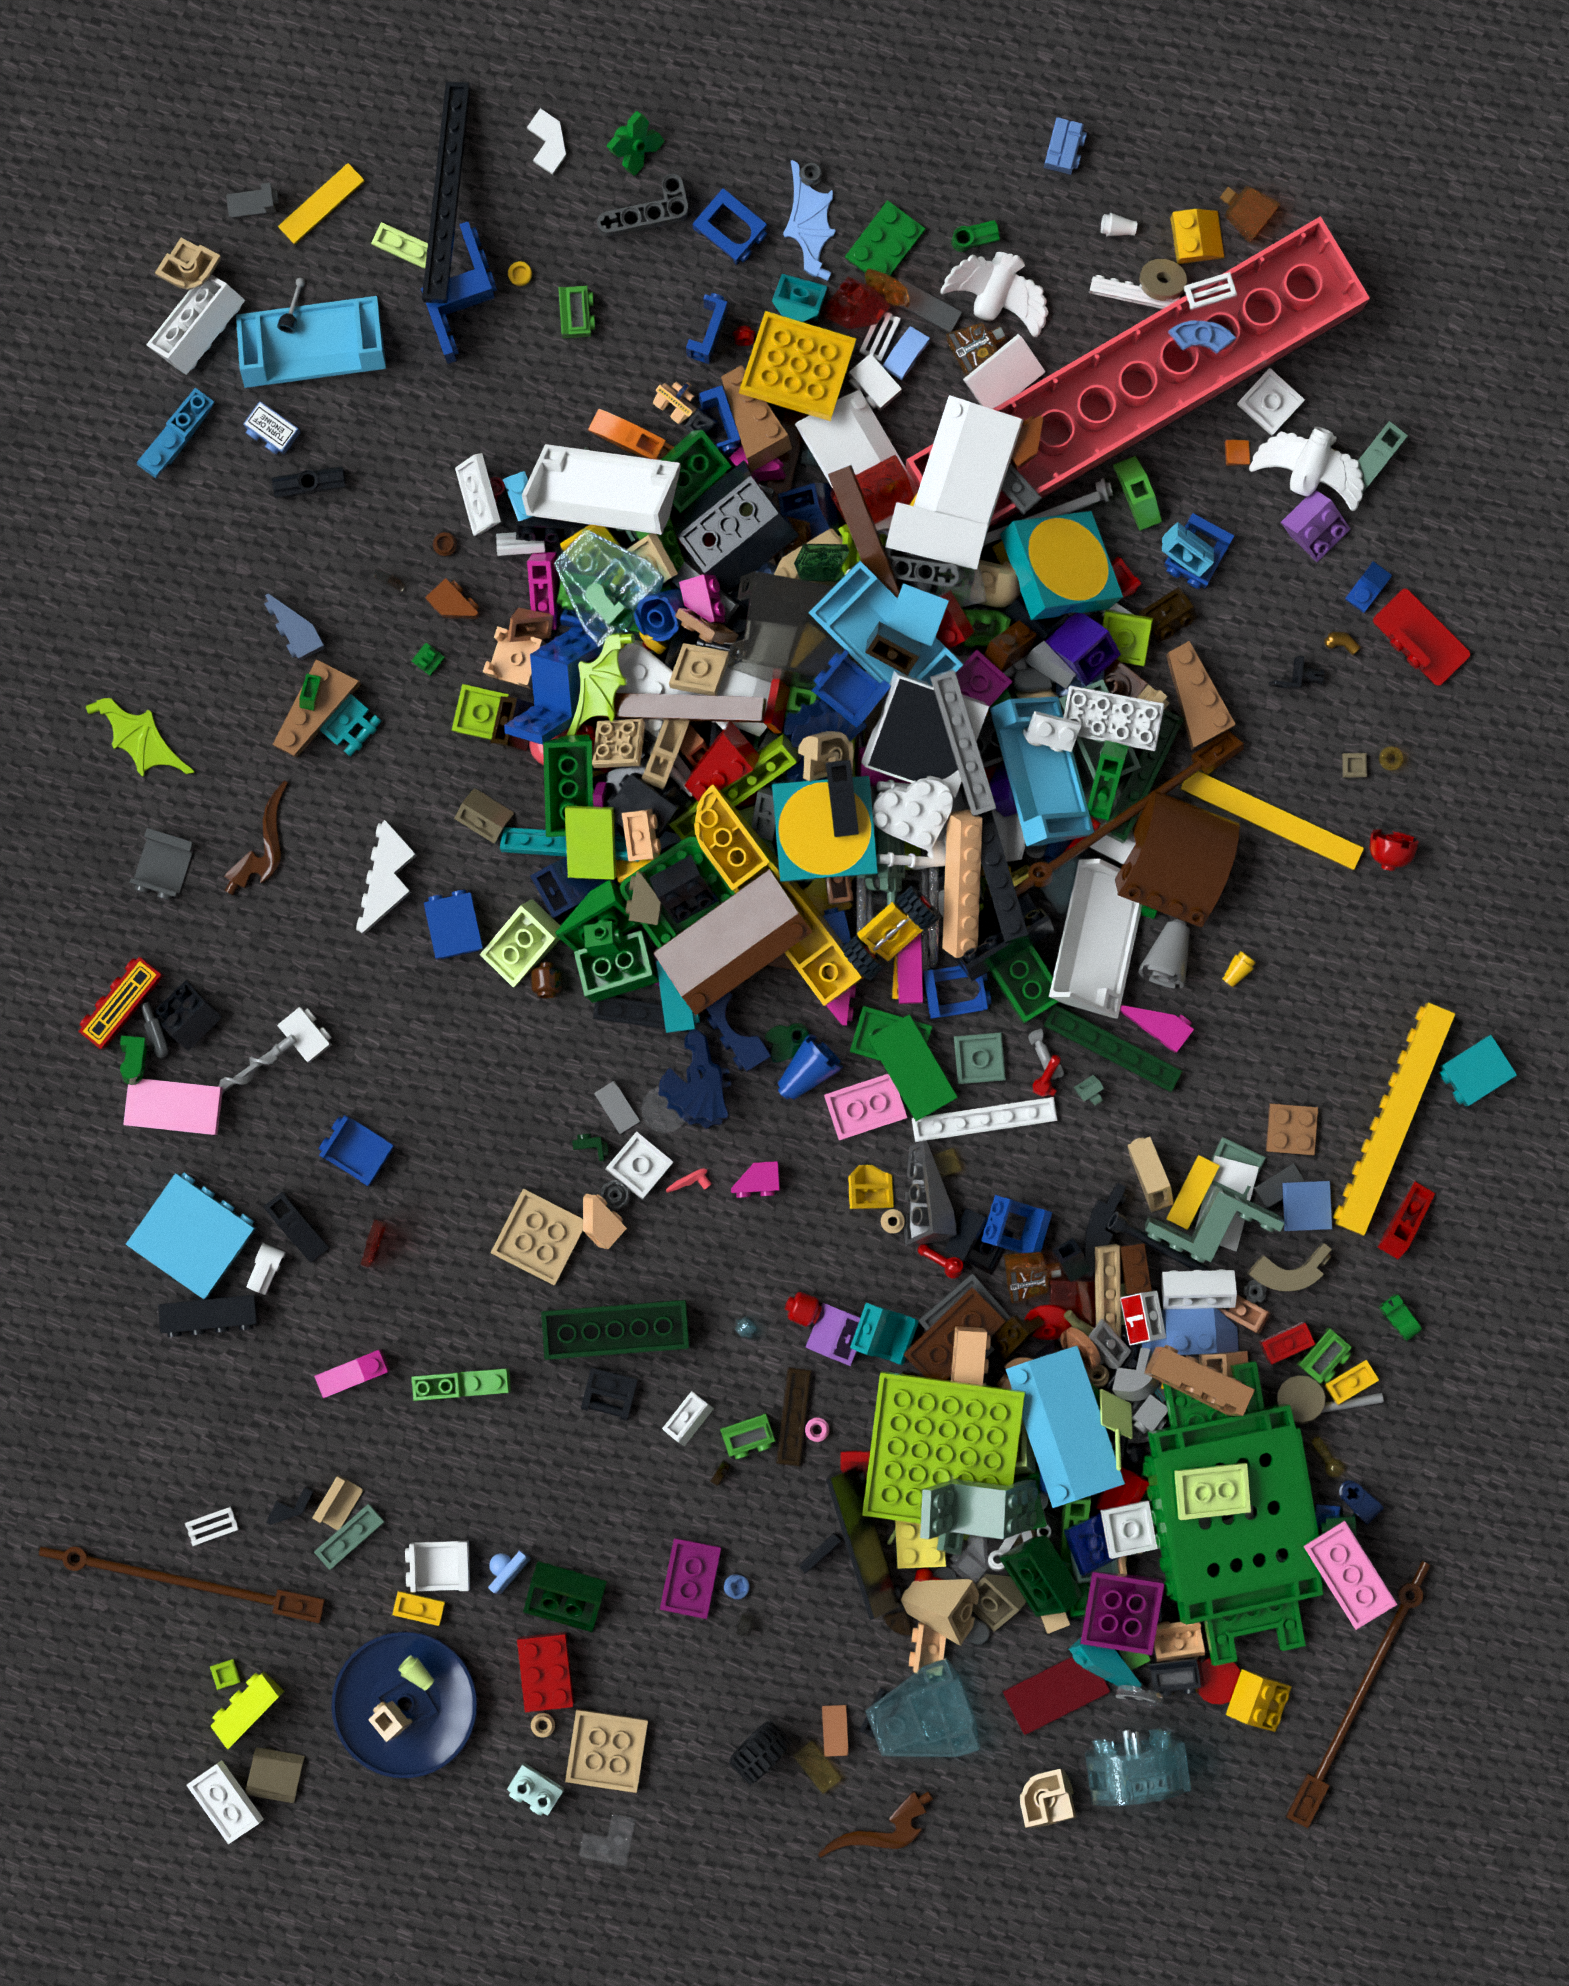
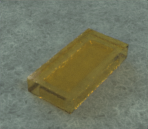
M812 1740L793 1755L822 1794L842 1779Z

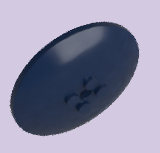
M393 1632L368 1641L358 1648L345 1662L333 1688L332 1718L341 1743L349 1754L364 1767L378 1774L394 1778L424 1776L449 1763L466 1744L472 1732L477 1713L475 1685L462 1659L440 1640L416 1632ZM410 1655L418 1658L434 1679L433 1684L425 1691L402 1677L401 1672L398 1670L399 1666ZM400 1698H410L412 1707L409 1710L401 1709L399 1707ZM383 1701L386 1704L393 1701L405 1717L412 1720V1723L400 1735L388 1742L383 1739L368 1720L375 1714L373 1709Z

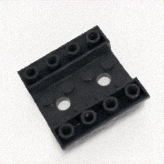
M745 460L699 496L685 510L671 519L677 537L704 574L715 575L720 589L726 594L733 591L800 536L789 519L778 511L758 484V477ZM750 503L753 507L752 514L745 517L742 514V508L745 504ZM714 534L716 537L715 544L707 547L705 544L706 536Z
M1026 891L1017 898L1029 937L1005 943L993 901L987 904L985 909L979 913L978 947L967 950L964 956L960 958L954 957L959 967L971 981H974L1054 932L1049 916L1042 908L1036 909Z

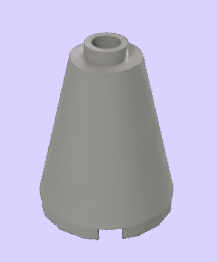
M1173 919V922H1167L1142 962L1138 971L1140 976L1143 977L1145 973L1150 976L1149 981L1168 988H1175L1176 984H1180V988H1183L1186 981L1190 929L1184 921Z

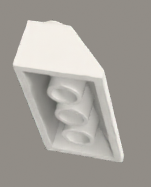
M211 275L201 287L187 292L147 343V346L187 375L196 366L203 353L211 347L218 334L226 328V324L233 315L240 310L245 300L228 284Z

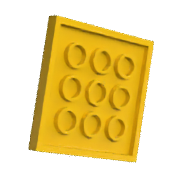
M765 311L739 394L831 421L856 338Z

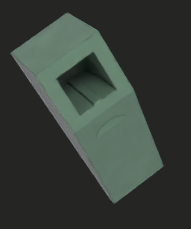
M1390 421L1358 460L1359 469L1363 474L1362 481L1365 485L1362 493L1408 436Z

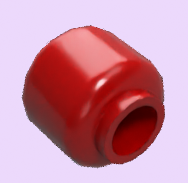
M797 1292L794 1297L789 1296L784 1309L788 1311L787 1317L790 1321L808 1327L811 1323L815 1324L817 1322L822 1306L819 1305V1300L816 1297L803 1292Z

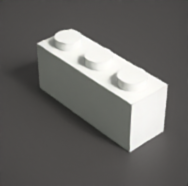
M1219 1269L1217 1271L1172 1270L1162 1272L1161 1292L1163 1309L1235 1308L1237 1297L1235 1271Z

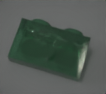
M803 544L794 562L800 580L839 582L844 577L842 566L850 551L847 544Z

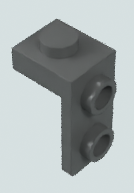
M262 183V190L227 194L229 217L238 218L276 213V204H279L277 189H273L271 183Z

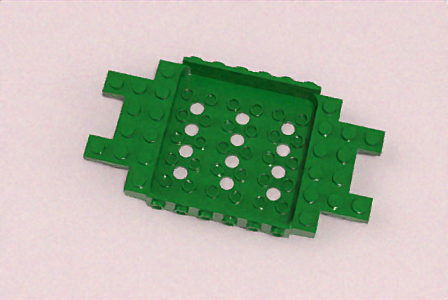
M1256 1361L1231 1365L1232 1377L1241 1381L1242 1384L1255 1389L1243 1416H1228L1163 1383L1170 1427L1148 1432L1151 1455L1145 1456V1462L1143 1463L1144 1474L1149 1480L1147 1494L1153 1503L1154 1509L1151 1511L1153 1523L1157 1526L1158 1532L1155 1535L1157 1547L1161 1549L1162 1555L1159 1562L1166 1578L1164 1591L1170 1599L1177 1601L1181 1623L1188 1625L1204 1621L1211 1663L1214 1666L1237 1661L1233 1637L1273 1628L1277 1630L1280 1650L1285 1651L1306 1646L1298 1600L1323 1595L1321 1574L1304 1548V1545L1319 1537L1301 1429L1295 1427L1290 1405L1279 1404L1264 1407ZM1263 1453H1268L1271 1456V1463L1267 1467H1262L1259 1463V1458ZM1240 1458L1248 1460L1250 1505L1257 1509L1255 1518L1247 1519L1245 1513L1234 1514L1233 1522L1225 1524L1222 1521V1516L1210 1517L1211 1525L1207 1529H1202L1199 1526L1200 1518L1178 1519L1174 1470L1215 1466L1217 1463H1223L1224 1465L1236 1464ZM1271 1501H1277L1280 1505L1278 1513L1274 1515L1270 1514L1267 1509ZM1281 1548H1285L1288 1552V1557L1284 1562H1279L1276 1559V1552ZM1258 1553H1262L1265 1556V1563L1261 1567H1256L1253 1564V1558ZM1235 1558H1239L1242 1561V1568L1238 1572H1233L1230 1568V1563ZM1212 1563H1217L1220 1568L1218 1575L1215 1577H1210L1207 1573V1568Z

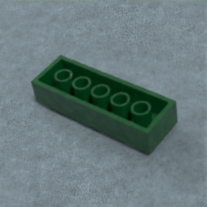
M686 1300L541 1311L544 1360L690 1348Z

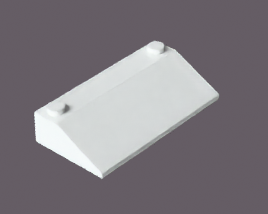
M858 390L837 400L831 421L809 415L798 421L795 425L830 485L829 473L852 465L877 531L883 528L890 529L896 502L910 505L919 489L862 392Z
M949 395L914 507L987 524L988 531L1024 419Z
M545 444L522 493L526 515L662 535L670 516L681 465L677 462Z
M1080 859L1049 997L1073 1007L1111 1018H1118L1142 904L1117 895L1115 877L1120 868L1101 859Z

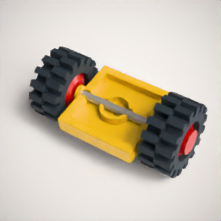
M910 886L897 898L901 908L891 902L842 948V952L848 958V961L866 979L872 980L885 968L880 956L889 961L923 930L927 931L940 919L936 908L914 886Z

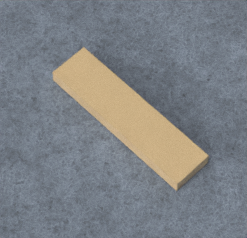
M1117 1244L1095 1247L1096 1325L1103 1319L1121 1338L1120 1246Z

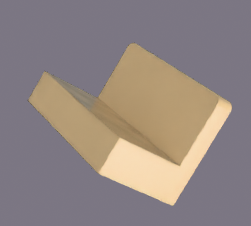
M338 1475L312 1518L319 1523L324 1522L332 1528L339 1530L362 1494L363 1489Z

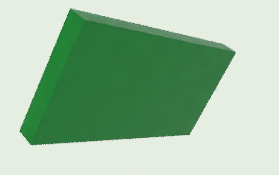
M910 1014L868 1038L915 1121L958 1098Z

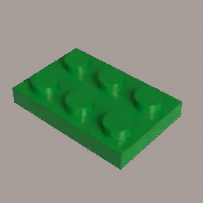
M887 200L846 254L845 259L883 286L923 234L925 228Z
M863 1006L850 1052L880 1061L868 1038L901 1020L903 1017ZM914 1021L927 1044L932 1026Z

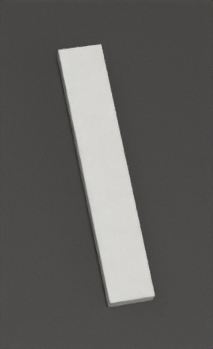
M1054 1097L925 1116L918 1121L912 1118L915 1142H920L923 1140L1057 1121Z

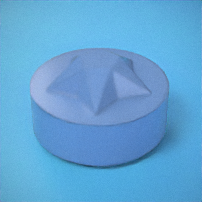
M738 1574L730 1575L724 1583V1591L733 1599H742L749 1591V1582L744 1576Z

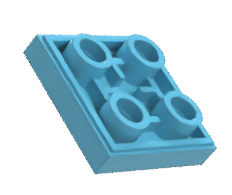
M903 583L888 626L913 640L932 646L949 600Z

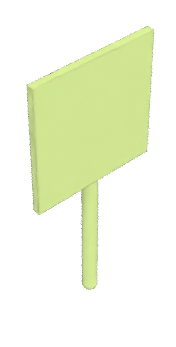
M1100 1389V1421L1102 1426L1115 1431L1116 1469L1120 1471V1434L1130 1439L1133 1438L1131 1403Z

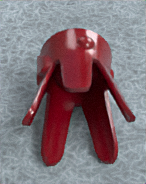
M492 477L489 480L495 502L497 503L500 494L505 489V484L502 479Z

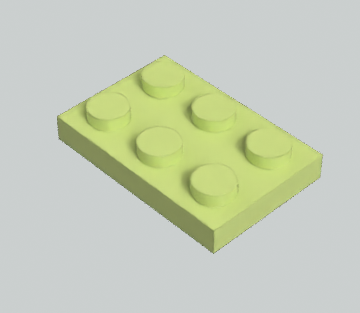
M1246 1463L1174 1470L1179 1520L1251 1512Z

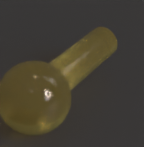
M1319 1436L1315 1437L1311 1442L1326 1463L1325 1471L1327 1475L1334 1478L1339 1477L1344 1471L1342 1461L1333 1458Z

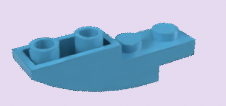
M194 388L166 422V427L137 461V465L157 479L166 466L172 464L214 405V401Z

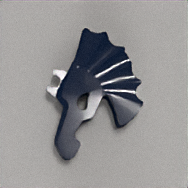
M821 699L816 700L811 705L801 704V710L798 713H788L783 725V731L785 735L792 734L791 744L793 747H797L804 738L825 731L842 732L851 742L854 737L867 727V724L863 721L856 728ZM802 755L798 763L786 770L787 777L794 780L793 782L808 781L803 779L804 755Z
M692 1029L684 1039V1048L692 1051V1062L686 1070L687 1083L669 1068L660 1080L658 1095L664 1096L668 1100L667 1109L675 1110L679 1118L688 1122L689 1125L698 1123L705 1129H708L712 1125H721L722 1119L728 1117L722 1089L729 1088L731 1084L730 1081L724 1082L722 1075H728L729 1069L721 1068L711 1061L706 1036L697 1029ZM698 1070L702 1073V1079H700Z

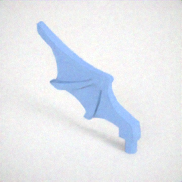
M791 160L794 201L791 216L783 235L785 238L791 237L799 242L803 251L804 271L811 276L820 277L828 281L832 272L821 268L822 263L819 262V258L824 244L836 232L835 229L830 228L827 218L828 208L833 200V191L821 193L803 184L802 178L799 177V164Z

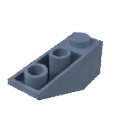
M270 594L265 595L268 602L264 604L271 616L276 615L279 623L275 625L282 637L286 635L290 644L286 646L292 658L297 656L302 661L325 649L313 624Z

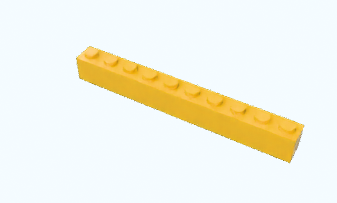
M1426 1003L1424 1007H1419L1415 1017L1419 1021L1416 1028H1411L1406 1041L1409 1042L1407 1050H1402L1397 1060V1063L1400 1064L1398 1072H1393L1389 1079L1388 1085L1391 1086L1389 1094H1384L1380 1101L1379 1108H1382L1380 1116H1375L1371 1123L1370 1130L1373 1133L1370 1140L1366 1138L1362 1145L1361 1152L1364 1155L1361 1162L1356 1161L1353 1167L1352 1174L1355 1176L1352 1184L1347 1183L1342 1196L1346 1198L1343 1206L1338 1205L1333 1217L1337 1219L1335 1225L1359 1235H1365L1455 1013L1431 1003Z

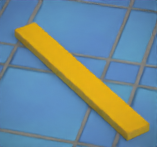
M1198 771L1185 780L1180 790L1351 870L1355 869L1363 852V847Z

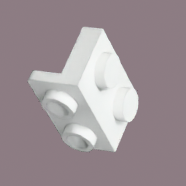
M1034 711L1029 727L1024 728L1022 733L1031 745L1041 746L1042 744L1049 746L1057 752H1063V750L1072 752L1081 725L1076 721Z

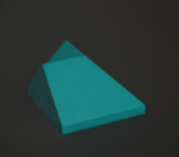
M782 274L772 302L784 317L800 322L808 319L818 322L828 286Z

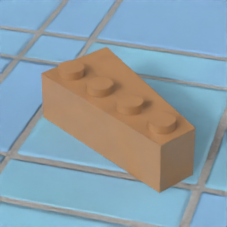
M741 365L721 376L748 465L754 471L788 452L792 447L787 432L765 401L739 394L745 370Z
M1190 641L1168 652L1166 655L1190 747L1193 750L1233 728L1236 724Z
M318 660L315 661L309 672L311 675L321 676L314 711L299 708L301 688L273 743L276 748L296 758L316 737L320 728L350 694L352 695L361 685L358 680Z
M1169 1345L1155 1348L1144 1374L1228 1416L1244 1415L1255 1389L1242 1384L1241 1381L1220 1374L1221 1372L1213 1367H1205L1199 1364L1200 1361L1186 1355L1184 1357L1177 1354L1178 1350Z

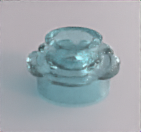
M747 1316L736 1320L737 1326H735L737 1333L742 1338L747 1337L751 1339L752 1335L757 1331L753 1322Z

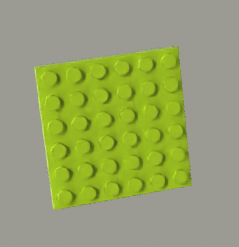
M881 1371L862 1516L921 1524L922 1489L952 1479L1003 1486L1012 1485L1015 1476L1025 1391Z

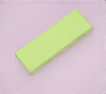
M381 222L371 244L425 269L428 243Z

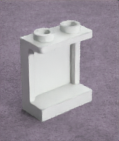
M469 1541L411 1542L409 1548H405V1561L410 1563V1572H406V1587H410L411 1592L470 1590Z

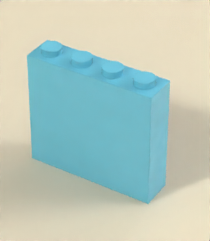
M185 1172L182 1175L175 1173L126 1245L205 1300L210 1296L257 1228L252 1225L254 1221L247 1215L242 1214L239 1216L234 1213L235 1207L225 1200H222L220 1203L214 1199L215 1193L205 1186L200 1189L193 1183L196 1180Z

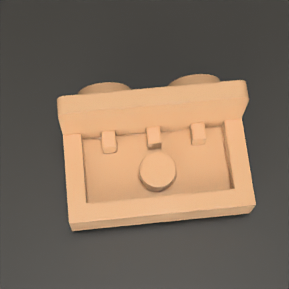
M652 809L622 813L628 861L650 860L659 857L658 853L661 852V844L659 838H656L655 829H657L658 824L657 817L652 813Z
M1181 1621L1177 1623H1158L1154 1642L1157 1662L1205 1655L1201 1622L1188 1625L1181 1623Z
M918 1622V1628H913L912 1642H916L915 1652H910L909 1666L913 1667V1673L923 1672L942 1675L946 1637L922 1622Z

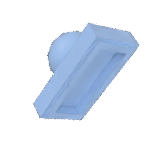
M519 1551L513 1559L504 1553L493 1556L489 1567L490 1571L497 1578L488 1588L495 1594H502L531 1560V1557L522 1551Z

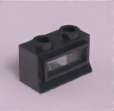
M1196 1656L1193 1659H1175L1160 1663L1152 1661L1149 1664L1154 1693L1160 1692V1696L1174 1695V1690L1183 1689L1184 1694L1199 1692L1198 1688L1204 1685L1200 1656Z

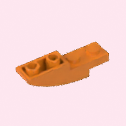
M601 409L597 410L588 428V431L641 458L661 460L674 448V446L666 443V440Z

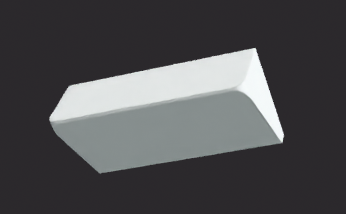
M691 1391L662 1429L678 1443L685 1446L714 1408Z

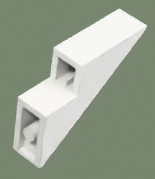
M385 820L382 824L378 823L376 837L379 838L378 846L373 847L371 861H374L373 870H369L367 874L366 884H369L368 894H363L361 907L365 908L363 917L358 918L356 931H360L363 935L411 893L396 874L417 855Z

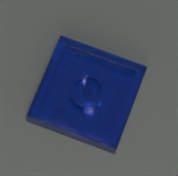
M1101 1512L1063 1530L1080 1575H1086L1118 1559L1109 1558Z

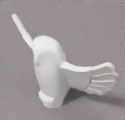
M997 252L992 261H986L984 257L977 258L975 255H971L967 260L961 261L960 265L953 267L951 273L945 278V283L940 291L941 294L952 291H969L976 294L974 315L986 321H993L1004 307L1014 312L1025 323L1033 337H1038L1041 329L1046 324L1048 310L1045 306L1046 298L1043 296V288L1035 285L1033 280H1026L1023 276L1016 274L1017 271L1025 266L1023 259L1018 255L1013 256V254Z
M1315 427L1309 439L1297 437L1295 433L1279 432L1277 436L1269 438L1267 443L1259 446L1249 466L1251 472L1266 467H1282L1293 471L1290 479V489L1304 496H1310L1320 482L1334 488L1344 498L1351 511H1355L1358 508L1359 502L1363 497L1362 491L1365 487L1362 481L1363 474L1359 469V461L1351 459L1346 453L1341 454L1339 451H1334L1331 445L1336 442L1337 437L1331 431L1321 427Z

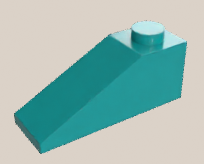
M656 961L666 1033L695 1029L697 1027L696 1023H700L699 1014H694L675 988L659 961Z
M1081 1637L1069 1648L1077 1664L1126 1691L1138 1689L1142 1686L1115 1649L1080 1644Z

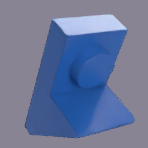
M1373 561L1346 596L1345 600L1364 613L1392 575Z

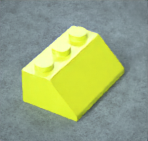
M264 1671L260 1675L255 1673L246 1682L249 1687L243 1693L238 1690L229 1699L232 1704L226 1710L222 1707L212 1717L215 1722L211 1727L227 1749L284 1692Z

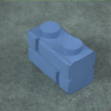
M1056 118L1044 168L1070 175L1073 168L1078 169L1081 155L1077 154L1078 146H1084L1087 132H1083L1084 125L1082 123Z

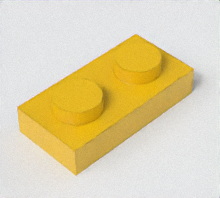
M1365 1360L1325 1384V1387L1338 1406L1378 1382L1379 1379L1368 1361Z
M398 1591L392 1615L440 1626L445 1601Z

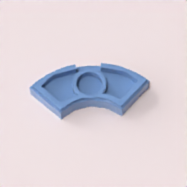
M1187 321L1176 325L1168 331L1183 351L1192 346H1203L1218 354L1236 339L1228 329L1217 323L1206 321Z

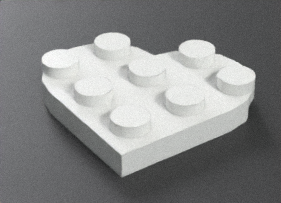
M927 776V778L919 779L916 782L913 781L907 789L895 787V789L882 791L874 799L872 807L873 823L885 833L930 852L951 813L953 806L952 791L945 781L934 776Z

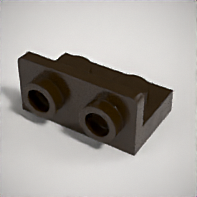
M1179 587L1139 612L1140 616L1153 618L1151 632L1157 643L1171 638L1175 632L1191 625L1197 619L1194 606Z
M1014 1315L991 1339L990 1345L1005 1360L1018 1351L1044 1324V1321L1037 1316L1031 1321L1027 1318L1022 1322Z

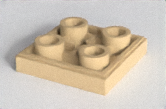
M643 719L614 720L613 722H610V720L597 721L592 759L594 768L640 766L645 721Z

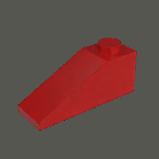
M1414 1181L1388 1225L1378 1248L1399 1259L1409 1248L1435 1193Z

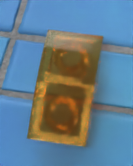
M867 269L865 280L868 291L876 294H885L886 303L894 306L909 307L908 289L902 283L882 272Z

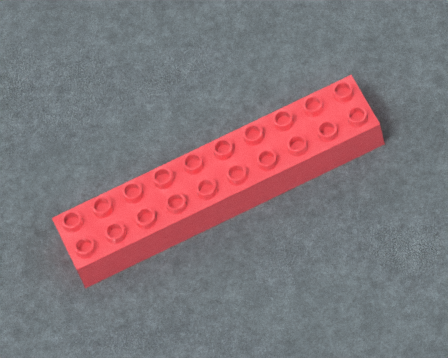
M1321 216L1226 271L1225 273H1231L1237 292L1236 297L1190 310L1189 302L1186 296L993 408V410L1024 419L1023 422L1031 416H1034V418L1042 416L1043 424L1037 455L1017 469L1042 498L1046 497L1362 311L1370 297ZM1223 280L1214 284L1197 288L1191 293L1195 294L1204 290L1227 284L1228 281ZM1230 289L1223 290L1214 294L1194 299V302L1202 301L1231 291ZM1187 321H1206L1223 326L1236 339L1218 354L1203 346H1192L1183 351L1168 331L1176 325ZM933 444L906 461L905 468L918 489ZM1000 491L988 530L1020 512L1002 491Z

